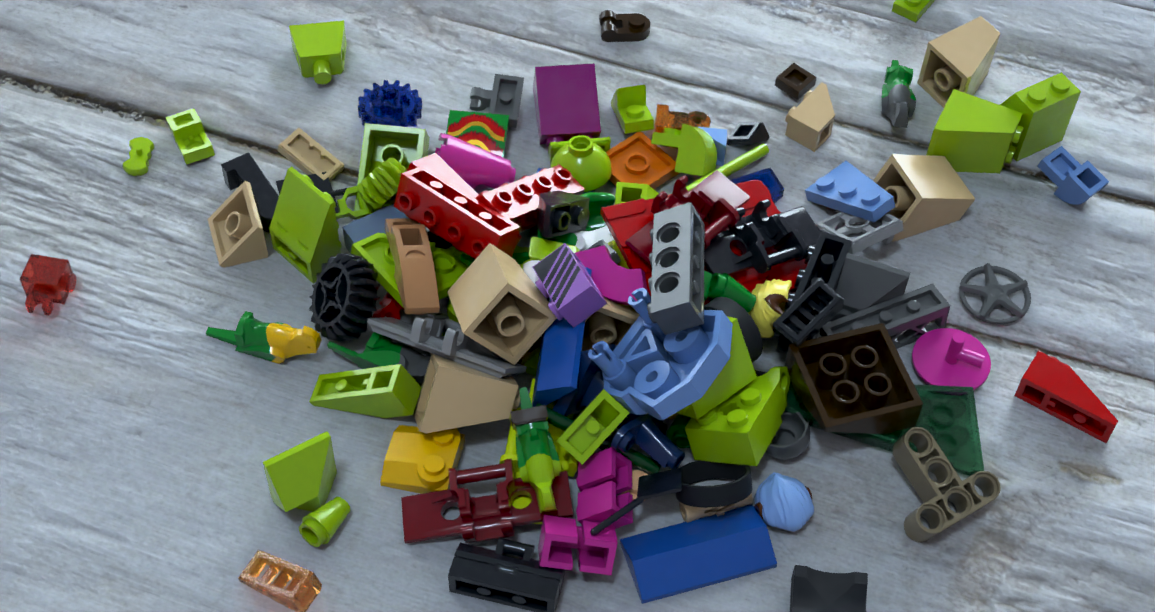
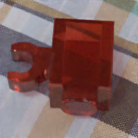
M35 254L30 255L19 279L27 297L25 305L28 312L33 313L34 308L38 304H43L42 309L44 315L47 316L53 311V303L65 304L69 292H73L76 286V275L73 273L68 259Z

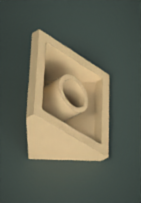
M244 181L207 219L219 266L224 268L269 257L250 182Z

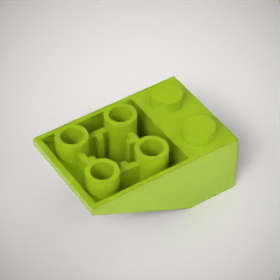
M291 166L287 170L269 227L273 249L314 284L317 281L316 274L322 272V264L328 263L330 256L336 257L338 253L341 254L342 244L338 234L339 224L336 220V203L329 193L322 192L314 186V183L306 174L301 175Z

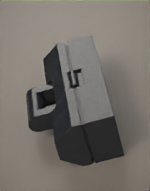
M499 538L496 550L460 543L448 573L449 592L533 612H555L562 590L565 569L540 566L539 560L532 559L535 546ZM504 553H505V554H509V555H513V556H517V557H522L523 559L521 560V559H517V558H512V557L504 556Z

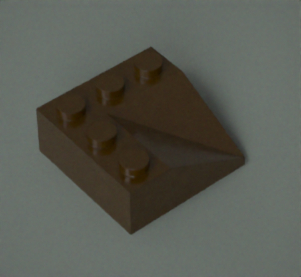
M884 323L806 340L799 347L795 344H789L785 366L788 368L790 382L798 398L825 432L887 434L916 426L923 402Z

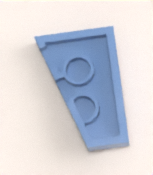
M844 161L805 189L808 201L871 222H876L895 207L894 197L848 161Z

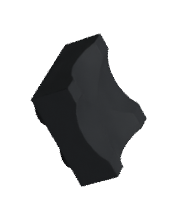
M795 565L791 577L790 612H866L868 573H829L815 570L808 566Z

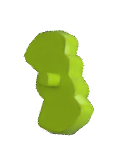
M134 138L129 141L131 149L129 152L130 158L123 163L122 167L131 176H141L148 172L149 159L152 157L151 152L155 146L148 138Z

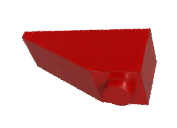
M1041 351L1037 352L1023 375L1014 396L1107 443L1118 423L1116 417L1069 365Z

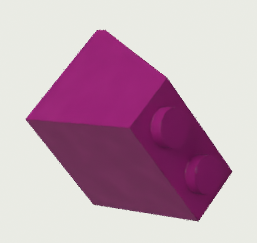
M595 63L535 67L533 95L540 145L547 144L549 146L550 142L569 141L577 135L599 138L601 127Z

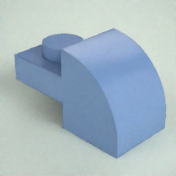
M1062 146L1043 158L1037 165L1058 187L1054 195L1069 204L1078 205L1084 203L1109 183L1088 160L1081 165Z

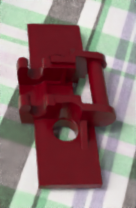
M718 170L690 191L686 189L688 177L683 175L674 183L672 195L668 197L667 193L662 191L654 198L651 212L655 214L691 202L702 221L710 224L705 228L704 250L710 246V241L724 229L733 227L739 222L740 216L736 209L743 206L750 199L748 194ZM654 219L625 242L627 246L649 264V254L653 251L650 230L653 229Z
M512 458L505 459L502 464L457 471L456 467L449 468L450 489L401 497L405 544L462 535L465 543H473L515 536L514 526L543 522L544 515L563 518L574 517L567 471L560 472V475L554 478L552 484L557 510L540 513L534 488L528 482H523L521 478L515 479ZM506 477L505 481L496 484L497 493L494 495L471 497L468 489L460 488L461 484ZM526 495L532 499L526 508L517 509L512 506L513 500L518 496ZM452 506L459 507L460 516L454 520L443 518V513L447 508Z

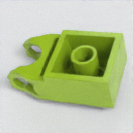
M787 366L771 368L767 373L758 376L698 420L694 418L689 420L685 431L694 460L757 466L782 424L781 415L787 407V393L790 385Z

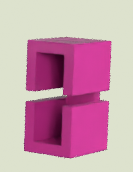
M610 447L592 454L583 465L578 461L576 482L581 492L578 493L576 514L579 523L582 524V520L603 522L633 501V496L629 492L616 496L632 489V461ZM633 510L612 523L615 529L633 523Z
M544 515L538 544L540 566L572 570L573 558L571 548L577 549L576 553L580 572L612 575L618 544L614 524L593 536L590 533L591 529L601 522L582 520V526H576V519Z

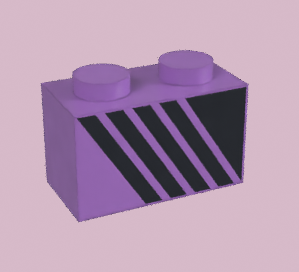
M566 243L533 266L539 278L535 284L545 298H551L552 301L548 303V307L559 321L565 318L573 327H576L607 304L582 261Z

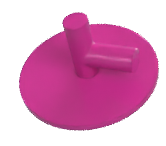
M940 328L928 331L916 341L912 350V363L917 374L927 384L944 392L966 393L975 390L986 381L991 370L990 356L983 344L972 335L957 329Z

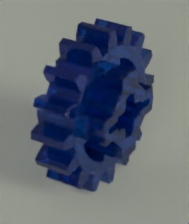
M384 80L382 86L373 83V90L364 89V96L358 98V115L362 120L363 126H365V123L416 127L417 119L422 118V98L418 96L417 89L411 90L409 83L403 87L400 86L399 80H396L394 84H389L388 80Z

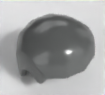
M783 412L781 415L782 424L768 446L766 453L771 457L786 460L798 457L807 449L810 442V426L801 413L791 414Z

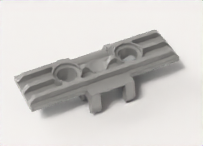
M440 312L429 313L424 319L416 317L413 324L392 317L368 318L367 321L373 332L497 378L516 377L526 372L527 366L519 363L511 364L463 334L459 322L450 320L448 315Z

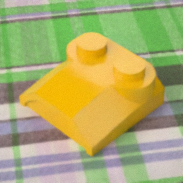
M399 425L393 432L384 459L380 481L381 486L420 494L450 489L449 468L458 467L465 444V434L459 433L457 428L423 433L419 431L417 426Z

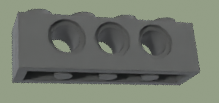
M689 202L655 213L653 229L650 230L653 251L649 254L652 277L648 279L651 303H648L647 310L651 321L657 323L665 335L704 324L705 224L692 203Z

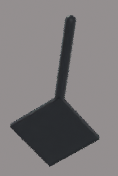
M682 467L639 477L637 498L592 528L590 531L591 535H597L646 499L682 491Z

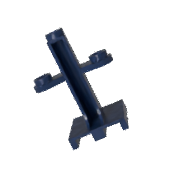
M610 344L609 347L613 351L616 345ZM589 350L581 352L577 389L559 398L553 408L554 411L564 416L583 411L604 389L602 370L589 358ZM629 413L617 426L619 430L611 443L612 448L616 452L622 451L623 453H627L636 443L663 468H678L685 457V453L664 434L667 425L663 423L664 420H658L650 414L635 415Z

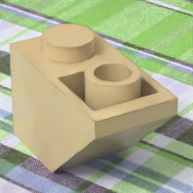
M821 82L813 91L809 90L802 102L797 107L794 106L789 110L785 122H787L785 136L813 152L830 137L835 118L826 84Z

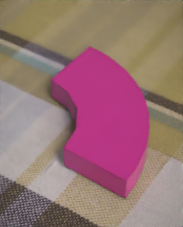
M605 245L575 253L583 265L592 270L591 278L605 298L616 303L629 305V296L637 301L631 294L633 291L639 288H645L648 291L645 272L642 269H627L618 266L612 260L610 252Z

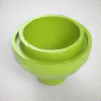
M584 135L572 137L568 144H565L557 151L551 162V168L560 164L563 168L570 171L572 176L585 188L584 192L600 188L608 182L612 174V165L608 154L599 145L593 143L590 137Z

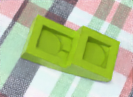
M194 108L165 117L186 165L215 155L213 146L204 131L202 121Z

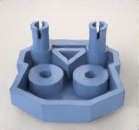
M639 288L631 293L637 301L631 296L628 298L629 305L635 309L639 317L613 351L605 341L595 343L592 348L595 349L598 355L593 350H589L588 356L602 370L604 389L630 413L635 415L648 413L658 420H665L702 398L730 359L733 324L722 310H704V324L665 335L659 325L653 323L649 317L647 305L651 303V296L645 288Z

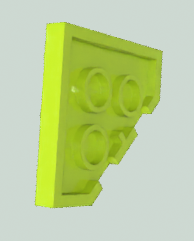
M376 233L352 244L351 254L362 256V258L367 259L369 263L373 264L374 271L378 273L377 281L403 307L394 277L395 263L386 234ZM429 242L440 300L448 296L447 291L469 266L460 260V255L466 254L465 252L456 248L454 250L435 247V242Z

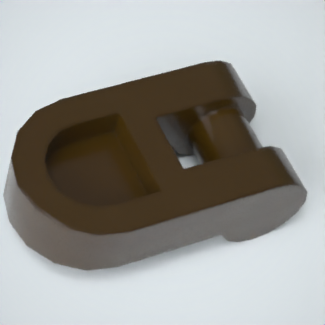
M605 10L599 15V22L602 26L600 30L601 38L605 42L642 41L650 34V20L642 14H615L611 10Z

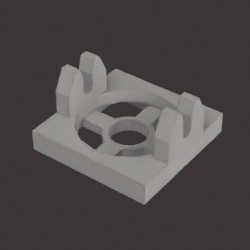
M839 212L816 223L820 231L851 240V254H856L881 241L887 245L893 241L895 234L904 230L903 221L888 213L876 222H871ZM858 222L865 223L860 226H851L852 224ZM851 233H864L854 239L847 237Z

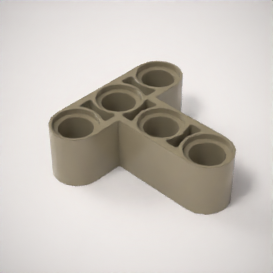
M922 427L911 428L893 445L895 460L923 501V504L911 512L904 521L906 535L915 542H925L980 510L999 496L1001 491L1000 482L989 471H979L962 481L931 433ZM908 442L913 443L917 447L918 452L913 451ZM928 471L936 476L937 482L929 477ZM975 485L982 490L983 496L976 492ZM947 500L955 505L957 513L949 508ZM920 516L928 521L930 529L922 525Z

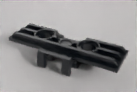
M766 199L756 204L751 215L742 217L745 214V209L743 207L736 209L740 216L739 222L733 227H728L729 230L721 232L710 241V246L704 250V266L712 275L714 273H727L731 276L751 268H755L758 273L763 274L769 272L771 267L790 260L800 261L806 259L810 245H816L821 231L803 206L768 217L766 211L771 203ZM730 245L738 247L742 255L734 254L730 249ZM772 248L777 250V252L771 254H767L766 252L767 250Z

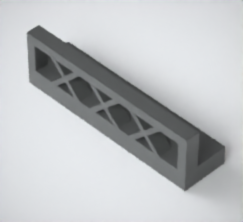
M932 283L826 323L820 328L819 334L821 337L884 323L896 349L916 342L928 331L945 328L951 305Z

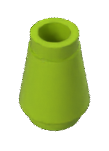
M335 497L333 500L304 516L302 524L299 526V531L305 541L314 547L327 544L350 513L349 504L343 498Z

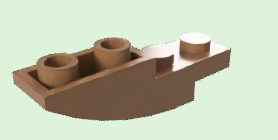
M409 218L385 219V233L395 263L394 277L405 314L424 315L427 313H439L440 306L436 274L425 225Z

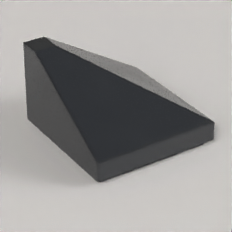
M741 122L737 124L729 135L726 144L751 145L767 141L770 136L763 122Z

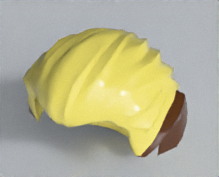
M765 280L764 284H756L755 289L751 292L756 295V302L748 314L757 325L761 338H771L774 336L773 329L775 328L773 323L784 313L786 302H788V292L792 286L791 280Z

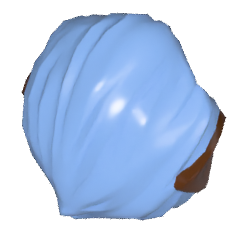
M773 472L759 485L754 495V508L768 526L795 532L800 530L814 513L810 489L796 478Z

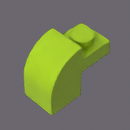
M682 123L681 130L665 128L664 133L653 132L651 144L678 149L674 172L704 177L715 170L717 148L714 140L705 130Z

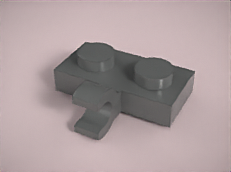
M495 74L492 90L472 87L470 109L482 111L489 107L488 113L509 115V127L517 128L524 77Z

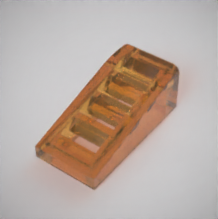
M259 549L238 577L241 583L296 612H306L322 589V584L314 572ZM267 564L269 568L261 579H258L257 577ZM278 572H280L279 575L277 576V578L274 580V582H273L272 584H270L271 581H272V580L274 579V577L276 576V574H277ZM292 578V581L290 582V584L288 585V587L284 590V587L287 585V583L289 582V580Z

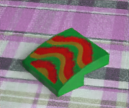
M450 110L446 134L505 158L509 115Z

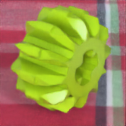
M388 158L362 180L357 190L367 204H370L374 209H380L396 196L401 173L406 172L407 169L395 158Z

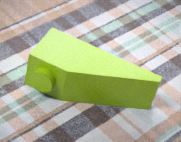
M401 364L321 374L318 377L309 402L313 406L380 418L410 416L414 413L422 387Z

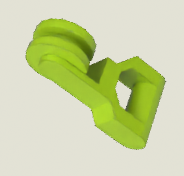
M358 185L347 188L342 199L337 200L339 213H336V219L349 216L356 220L374 212L373 207L367 204L361 197L362 195L357 190ZM356 195L360 210L352 211L347 207L346 200L348 197Z

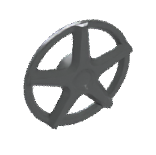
M990 263L969 271L963 277L959 286V296L964 307L973 316L988 323L1008 324L1015 322L1027 313L1031 304L1028 282L1014 272L1002 267L991 266ZM994 273L1005 275L1015 281V283L1000 285ZM985 274V286L967 284L975 275ZM1019 290L1023 291L1025 298L1022 310L1009 299L1010 294ZM965 292L981 296L983 304L979 313L968 304ZM1002 307H1005L1014 314V317L1008 319L988 318L993 309H1000Z

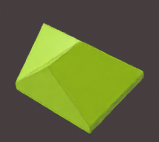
M328 431L263 462L271 498L274 504L283 511L288 512L297 508L313 512L326 503L337 474L331 436Z

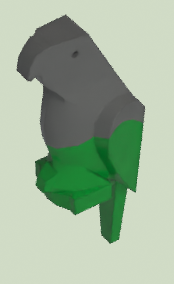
M892 60L891 67L886 69L884 83L886 84L882 86L881 114L891 119L893 127L907 128L908 117H912L916 107V97L909 87L913 77V69L899 65L898 60Z
M373 332L367 341L363 353H357L331 341L327 344L329 349L356 363L361 369L401 364L417 383H423L431 355H422L409 346L392 343L391 338Z

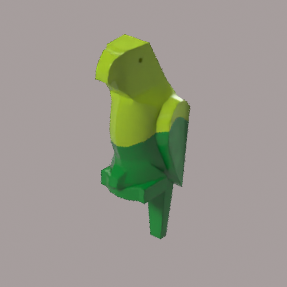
M527 387L519 388L521 410L532 408ZM548 421L516 426V449L520 477L523 482H528L534 488L540 513L555 511L557 508L552 484L554 478L560 475L561 466L549 432Z

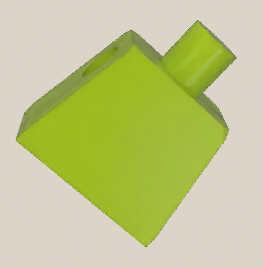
M344 20L289 26L293 52L303 77H314L316 83L327 84L332 79L331 75L343 73L347 46Z

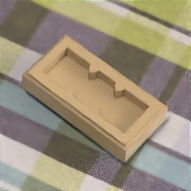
M299 127L278 145V152L306 175L316 174L323 180L329 177L331 181L344 169V164Z

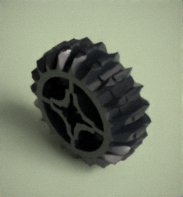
M338 253L336 257L330 256L328 263L322 264V272L316 274L317 281L312 285L314 290L313 295L310 296L312 305L309 311L313 312L311 322L315 323V331L320 332L321 336L334 341L351 342L352 339H359L361 333H366L368 318H372L373 312L377 311L375 306L376 301L380 298L377 296L380 284L376 282L378 273L374 271L373 264L369 263L367 259L359 255Z

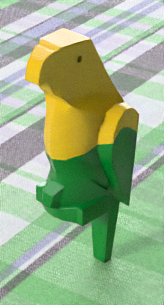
M247 311L241 316L236 331L208 327L206 331L207 336L236 345L235 351L278 364L295 355L317 353L322 341L320 333L310 327L304 326L303 329H297L281 322L265 323L254 318L253 313Z

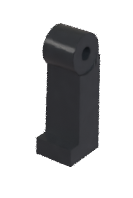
M245 153L221 164L224 181L230 190L239 187L244 181L250 182L263 230L270 233L269 227L279 195L250 153Z

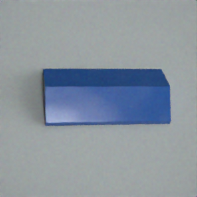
M585 267L586 270L588 271V273H589L590 276H591L592 270L589 269V268H587V267ZM565 318L560 321L556 319L542 334L532 399L533 407L536 406L537 402L542 405H548L577 389L585 320L576 327H573Z
M753 505L726 511L721 516H707L689 523L683 522L620 539L623 554L642 604L777 567L767 525Z

